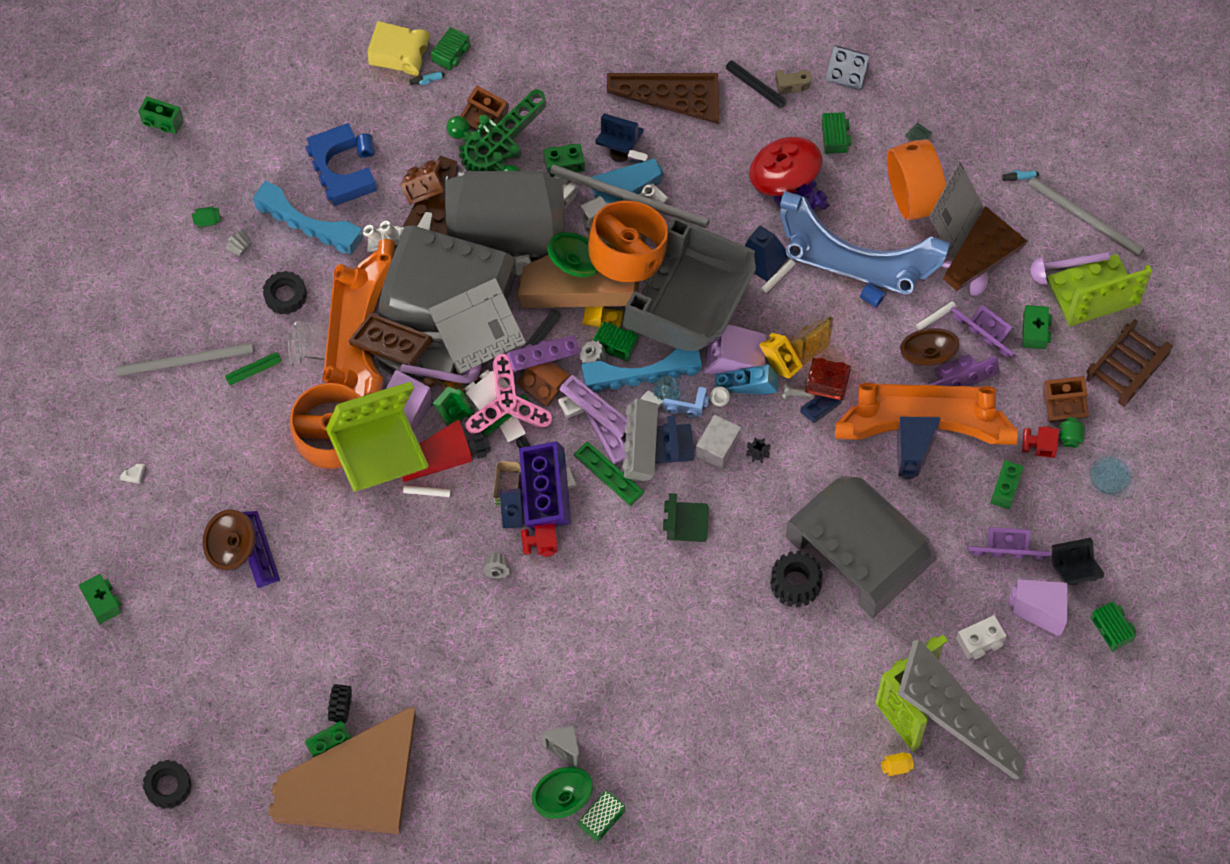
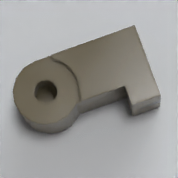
M784 70L776 71L775 82L778 94L800 92L809 89L812 79L811 73L806 70L790 74H784Z

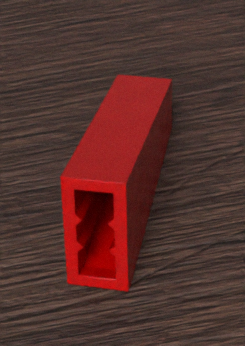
M459 420L419 443L429 466L427 469L403 476L402 480L404 483L472 462L471 452Z

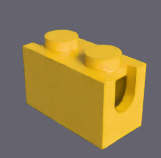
M772 332L769 335L771 339L761 342L759 346L774 371L779 376L790 379L803 365L787 337Z

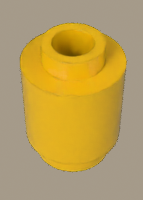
M900 752L884 756L883 761H881V768L883 773H887L888 777L908 773L909 770L914 768L910 753Z

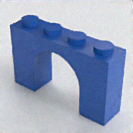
M349 123L306 138L308 143L305 146L309 157H313V168L315 172H320L318 176L321 186H326V197L328 201L333 202L334 206L377 191L376 182L369 167L347 175L336 174L327 167L328 162L334 155L357 147L356 138Z

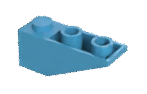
M770 365L715 374V388L724 387L729 393L760 395L778 392L779 375Z

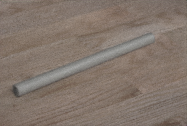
M1032 177L1028 185L1137 256H1140V253L1144 251L1143 247L1037 178Z
M250 343L117 366L116 372L117 376L244 355L254 353L253 345Z

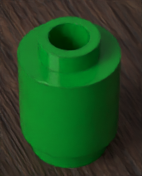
M218 207L195 209V213H192L194 225L197 224L198 228L217 225L216 223L221 222Z

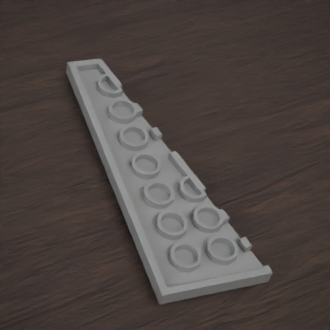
M920 639L913 641L898 695L1015 780L1020 779L1025 759Z

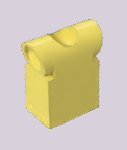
M377 21L367 51L369 65L403 70L408 74L418 76L423 62L422 55L427 49L431 35L425 30L417 29L411 31L409 28Z

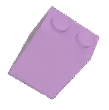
M728 324L725 331L711 345L706 347L705 373L718 374L766 365L765 355L759 346L761 342L766 340V334Z
M396 370L386 389L412 382L414 390L403 410L414 432L431 407L430 387Z
M1017 579L1015 587L1012 586L1011 594H1009L1008 605L1012 607L1013 614L1057 636H1061L1067 623V583Z

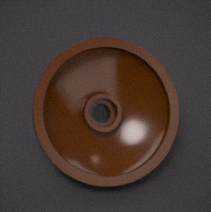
M928 328L908 335L902 341L900 350L903 358L910 363L920 366H933L950 360L958 352L960 344L958 337L953 332L941 328Z
M228 509L217 513L211 518L204 530L202 541L203 551L207 560L218 569L234 570L242 566L249 559L255 545V529L247 515L237 510Z

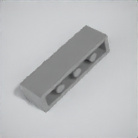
M637 398L626 408L627 424L625 426L626 442L624 444L625 460L623 462L624 478L647 482L655 475L658 404Z

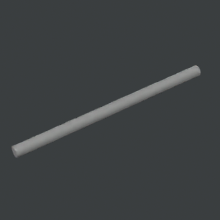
M552 165L550 173L556 176H563V178L627 201L646 204L660 213L677 217L705 229L709 225V219L557 165Z

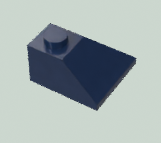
M761 225L757 227L745 244V247L755 250L756 271L754 274L767 282L788 258L786 248L777 236Z

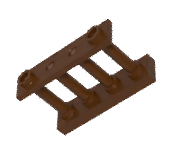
M1136 319L1131 324L1127 323L1122 328V334L1098 362L1096 364L1092 363L1086 371L1088 373L1086 378L1088 382L1096 376L1117 391L1120 396L1118 403L1123 407L1128 404L1169 356L1173 345L1169 342H1166L1162 347L1160 345L1156 346L1136 332L1135 328L1138 322ZM1130 336L1153 352L1154 357L1151 360H1146L1123 344V342ZM1118 349L1141 365L1142 371L1134 373L1111 356ZM1105 363H1108L1129 378L1131 383L1128 387H1123L1100 369Z

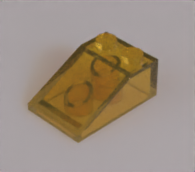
M831 316L815 321L810 326H804L798 335L791 336L788 339L802 365H805L830 345L833 324Z

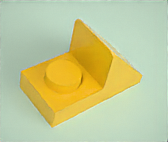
M604 306L585 307L582 325L600 327L602 322L605 321L621 328L623 311L607 309Z

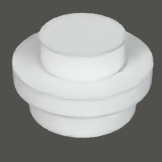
M716 387L711 391L710 400L714 405L724 406L728 403L730 394L726 388Z

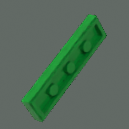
M588 441L573 454L576 459L629 506L633 505L644 494V491L631 479L624 478V473Z

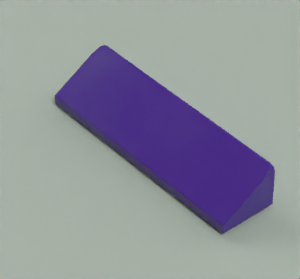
M258 511L242 512L249 517L255 529V545L248 561L257 588L280 581Z

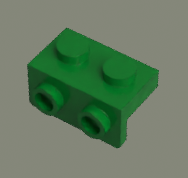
M449 386L433 403L446 426L457 420L461 422L465 416L470 418L474 415L473 407L466 401L464 392Z
M340 721L306 739L304 743L314 758L351 737L343 721Z

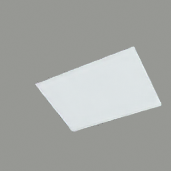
M506 400L503 404H506V406H508V400ZM514 416L500 426L508 442L526 434L518 418Z

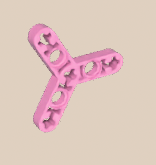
M499 354L493 360L496 399L467 420V431L471 434L480 433L507 413L538 428H545L550 425L552 415L549 411L516 396L513 368L508 355ZM501 358L503 359V362H507V364L504 366V372L508 371L509 374L503 373L498 375V372H502V366L498 365L497 363L501 360ZM504 377L509 380L510 385L508 388L500 386L499 380ZM511 391V393L507 394V399L512 403L506 407V404H502V401L505 400V393L501 395L500 392ZM522 405L530 409L528 416L521 415L519 409ZM488 408H492L496 411V417L494 419H490L486 416V410ZM534 410H536L535 415L541 416L544 414L547 422L541 424L539 418L534 417L532 420L530 417L534 414ZM483 418L484 421L478 425L479 429L476 427L471 428V420L476 422Z

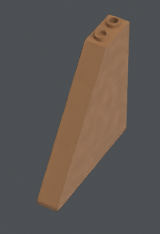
M638 232L639 239L645 243L646 235ZM599 236L603 243H605L608 247L616 250L602 236ZM549 255L523 267V273L519 275L520 289H517L516 297L517 300H520L522 308L626 306L633 292L639 291L640 281L620 282L610 279L600 272L591 277H575L560 270L552 262Z
M410 707L279 775L277 783H273L272 795L275 796L274 803H270L269 816L272 817L273 822L400 834L416 719L415 708Z

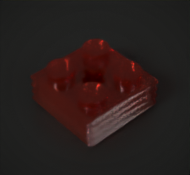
M813 358L805 392L844 400L851 366L844 362L828 361L825 358Z

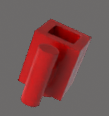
M1051 426L1038 427L1036 436H1031V429L1024 428L1022 452L1029 453L1030 446L1035 447V456L1055 458L1059 429H1054Z
M554 523L534 526L535 536H529V530L527 529L521 530L524 555L531 554V547L537 546L538 555L550 557L554 553H558Z

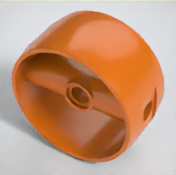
M928 139L915 140L890 148L887 151L886 158L887 171L892 193L901 215L905 220L929 217L946 187L944 173L935 148Z
M636 201L610 203L597 212L592 222L588 241L590 261L601 274L610 279L620 282L646 280L660 269L665 258L668 243L667 224L660 213L646 204ZM638 232L649 237L656 244L657 248L652 250L639 239ZM599 236H602L616 250L608 247L605 243H603Z
M337 383L319 384L303 392L295 401L290 414V431L296 449L309 463L327 469L342 467L335 449H317L307 445L300 438L330 439L326 427L333 413H326L323 416L306 414L321 404L331 402L343 403L359 398L360 396L353 389Z

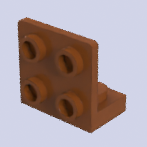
M430 160L423 167L418 168L415 166L407 170L400 185L409 205L444 192L445 188L437 173L442 164L441 160L436 162Z

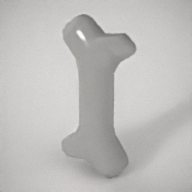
M785 383L781 397L784 400L792 396L808 397L812 400L816 397L819 389L816 386H812L810 389H794Z

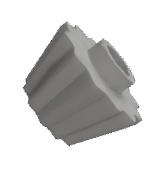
M240 230L229 237L226 250L241 256L249 249L252 242L246 232Z
M599 341L587 342L586 346H583L582 351L579 353L583 364L596 361L605 362L606 360L604 347Z
M494 552L490 554L482 567L486 577L502 579L510 574L507 557L501 553Z

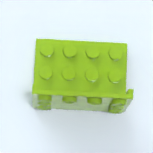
M1118 254L1109 256L1110 260L1087 263L1048 275L1046 280L1070 327L1141 304L1152 273L1150 265H1145L1142 271L1128 275Z
M411 381L336 405L326 430L353 492L427 469L429 466L403 410L414 390Z
M942 634L938 638L936 636L932 637L926 643L927 648L938 660L940 659L943 645L948 642V639ZM906 658L905 660L899 659L892 665L893 668L882 674L875 704L911 751L914 752L920 748L928 720L927 715L898 695L908 658Z

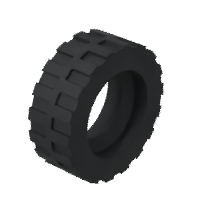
M287 271L276 272V274H272L265 281L266 283L263 286L265 303L273 312L287 315L301 309L302 305L305 304V298H307L306 287L303 279L298 274ZM280 286H291L295 291L294 296L288 301L277 299L275 293Z
M165 760L163 762L159 761L155 765L153 764L143 778V789L147 798L154 806H159L162 809L178 807L183 801L185 802L191 792L190 776L184 766L176 761ZM165 775H172L178 781L177 789L171 794H162L157 789L159 779Z

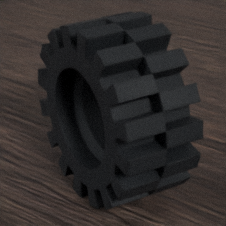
M333 684L328 706L329 721L347 722L352 701L351 686Z

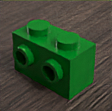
M147 96L138 110L141 122L145 126L158 128L165 133L176 134L184 120L180 107Z
M581 143L543 149L546 171L550 173L552 165H557L576 173L585 171Z

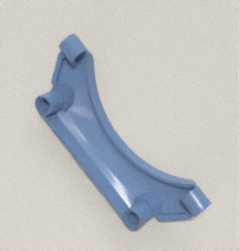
M785 191L780 203V217L786 237L791 238L790 244L786 249L789 258L902 294H910L918 278L924 280L941 267L950 248L951 242L932 236L915 245L898 250L878 251L861 248L846 242L832 233L816 216L806 197ZM793 246H798L801 251H795ZM903 280L909 281L911 286L904 285Z

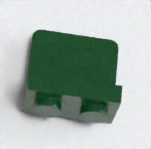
M669 493V501L665 500L664 512L668 513V519L663 520V531H667V540L705 542L708 534V504L677 502V494Z

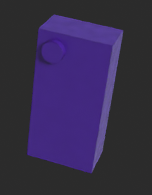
M557 441L519 448L525 525L531 530H535L534 526L554 523L555 527L571 524L565 448Z

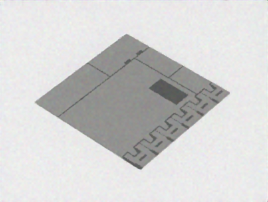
M961 162L958 163L929 216L941 239L951 242L948 252L953 260L984 207Z
M496 278L429 308L458 374L526 343Z

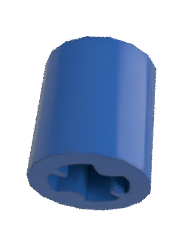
M370 134L358 135L356 137L358 156L360 158L374 156L373 136Z
M868 283L862 290L860 298L877 308L883 301L886 293Z

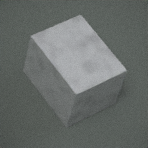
M714 415L696 445V457L723 469L740 440L741 427Z

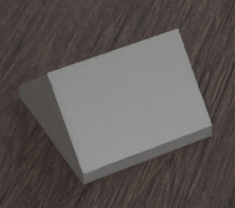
M574 726L547 730L542 733L544 749L572 767H580Z

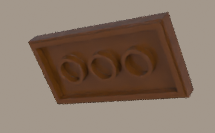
M373 313L368 315L349 339L350 345L397 364L410 366L416 364L433 341L431 335Z

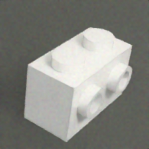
M489 369L479 376L481 380L477 384L473 381L465 388V399L476 412L496 399L494 372H490ZM501 378L499 380V384L501 387H509V384L506 382L504 378Z
M995 615L959 631L956 639L967 659L972 657L978 659L985 655V651L989 649L995 651L1004 645L1006 634Z

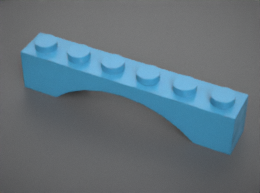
M266 180L253 196L255 208L258 211L270 213L277 221L283 220L291 228H299L307 236H315L323 244L335 246L341 253L347 252L352 255L363 239L362 228L348 221L324 222L301 214L289 204L280 187Z
M678 348L665 359L642 368H620L603 361L581 364L584 384L594 393H599L602 389L608 388L617 390L624 385L634 387L646 381L656 383L662 378L672 380L684 374L694 376L701 372L702 369L699 350L684 351Z

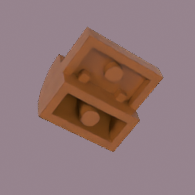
M476 85L467 99V106L460 116L466 118L470 127L478 131L477 127L480 123L479 117L481 115H486L497 125L508 114L509 103Z
M552 361L527 368L516 384L548 407L558 393L561 392L559 390L561 385L571 375Z
M1085 376L1045 380L1043 399L1044 404H1046L1049 422L1064 421L1069 417L1078 419L1089 417Z

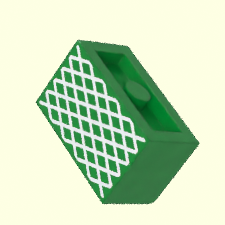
M605 790L578 821L579 828L596 842H599L625 813V805Z

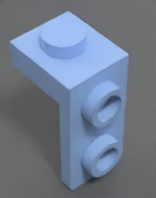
M698 388L695 404L664 399L663 409L670 414H677L679 412L685 413L686 416L691 418L702 417L703 408H707L709 403V396H706L707 388Z

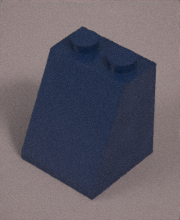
M900 417L896 433L898 476H903L904 479L918 477L936 439L940 417Z

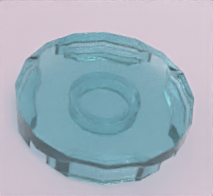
M1104 457L1093 464L1090 471V481L1098 492L1116 495L1122 493L1127 488L1130 482V471L1122 460L1115 457Z

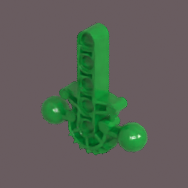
M539 89L531 91L497 125L486 115H481L479 117L480 123L477 127L478 131L472 133L469 131L470 125L466 118L453 116L448 120L446 125L448 135L454 139H463L466 142L465 146H459V151L461 152L459 158L462 159L461 164L465 166L466 171H520L514 165H505L504 159L512 157L517 159L521 157L520 147L513 139L545 109L547 102L544 92ZM536 98L542 99V101L539 103L533 102V100ZM522 111L529 112L526 116L520 115ZM509 124H515V127L512 129L506 128ZM485 131L486 135L482 138L481 133ZM495 137H502L499 142L493 141ZM484 149L489 150L486 155L480 154Z

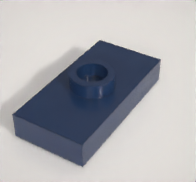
M827 388L802 406L800 412L810 421L816 423L842 403V399Z
M520 489L500 490L502 528L523 527Z

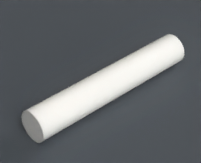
M790 259L760 290L766 294L796 263Z
M951 301L916 324L917 329L922 330L949 313L952 307L956 308L955 303Z
M404 485L403 493L450 497L451 489Z

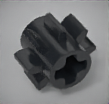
M481 433L473 434L472 440L468 441L471 455L476 454L478 459L487 457V451H491L488 437H482Z
M755 437L752 443H747L749 450H747L746 456H751L752 462L760 460L763 463L764 457H770L769 450L771 445H766L765 438L761 440Z

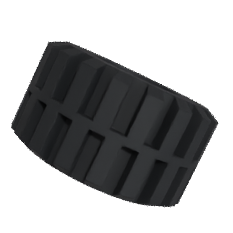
M791 551L788 552V556L783 554L780 556V560L777 559L772 567L770 584L775 598L780 597L782 604L787 601V606L792 607V603L796 604V607H801V603H804L806 606L809 605V600L813 602L816 599V595H819L823 573L820 571V564H816V559L814 557L809 558L810 554L805 552V555H802L801 551L793 554ZM791 572H800L807 577L808 582L801 586H794L786 581L785 576Z

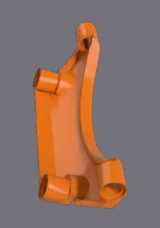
M390 239L380 240L378 242V250L359 263L358 267L352 269L343 264H338L333 272V287L322 380L325 383L345 385L353 389L360 397L381 391L383 376L376 370L371 353L350 345L349 339L370 313L374 314L376 303L395 253L396 243Z
M861 383L858 386V406H852L839 421H836L835 439L862 440L879 433L897 430L900 417H940L938 429L967 434L989 444L1017 445V427L1013 426L1002 411L996 410V389L991 386Z

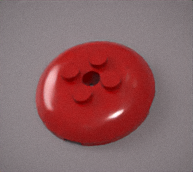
M785 137L775 140L762 148L754 157L749 169L750 181L758 192L768 196H783L785 191L790 193L797 192L796 188L803 184L807 186L818 175L823 162L821 151L814 142L803 137Z

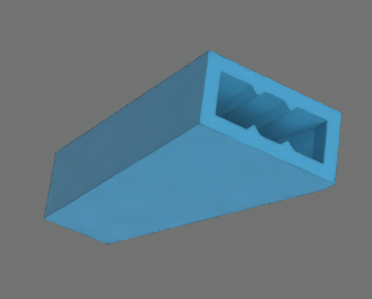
M655 159L592 176L591 178L639 194L644 186L651 184L656 186L661 183L663 169L661 165H657ZM591 188L595 199L601 196L605 203L627 201Z

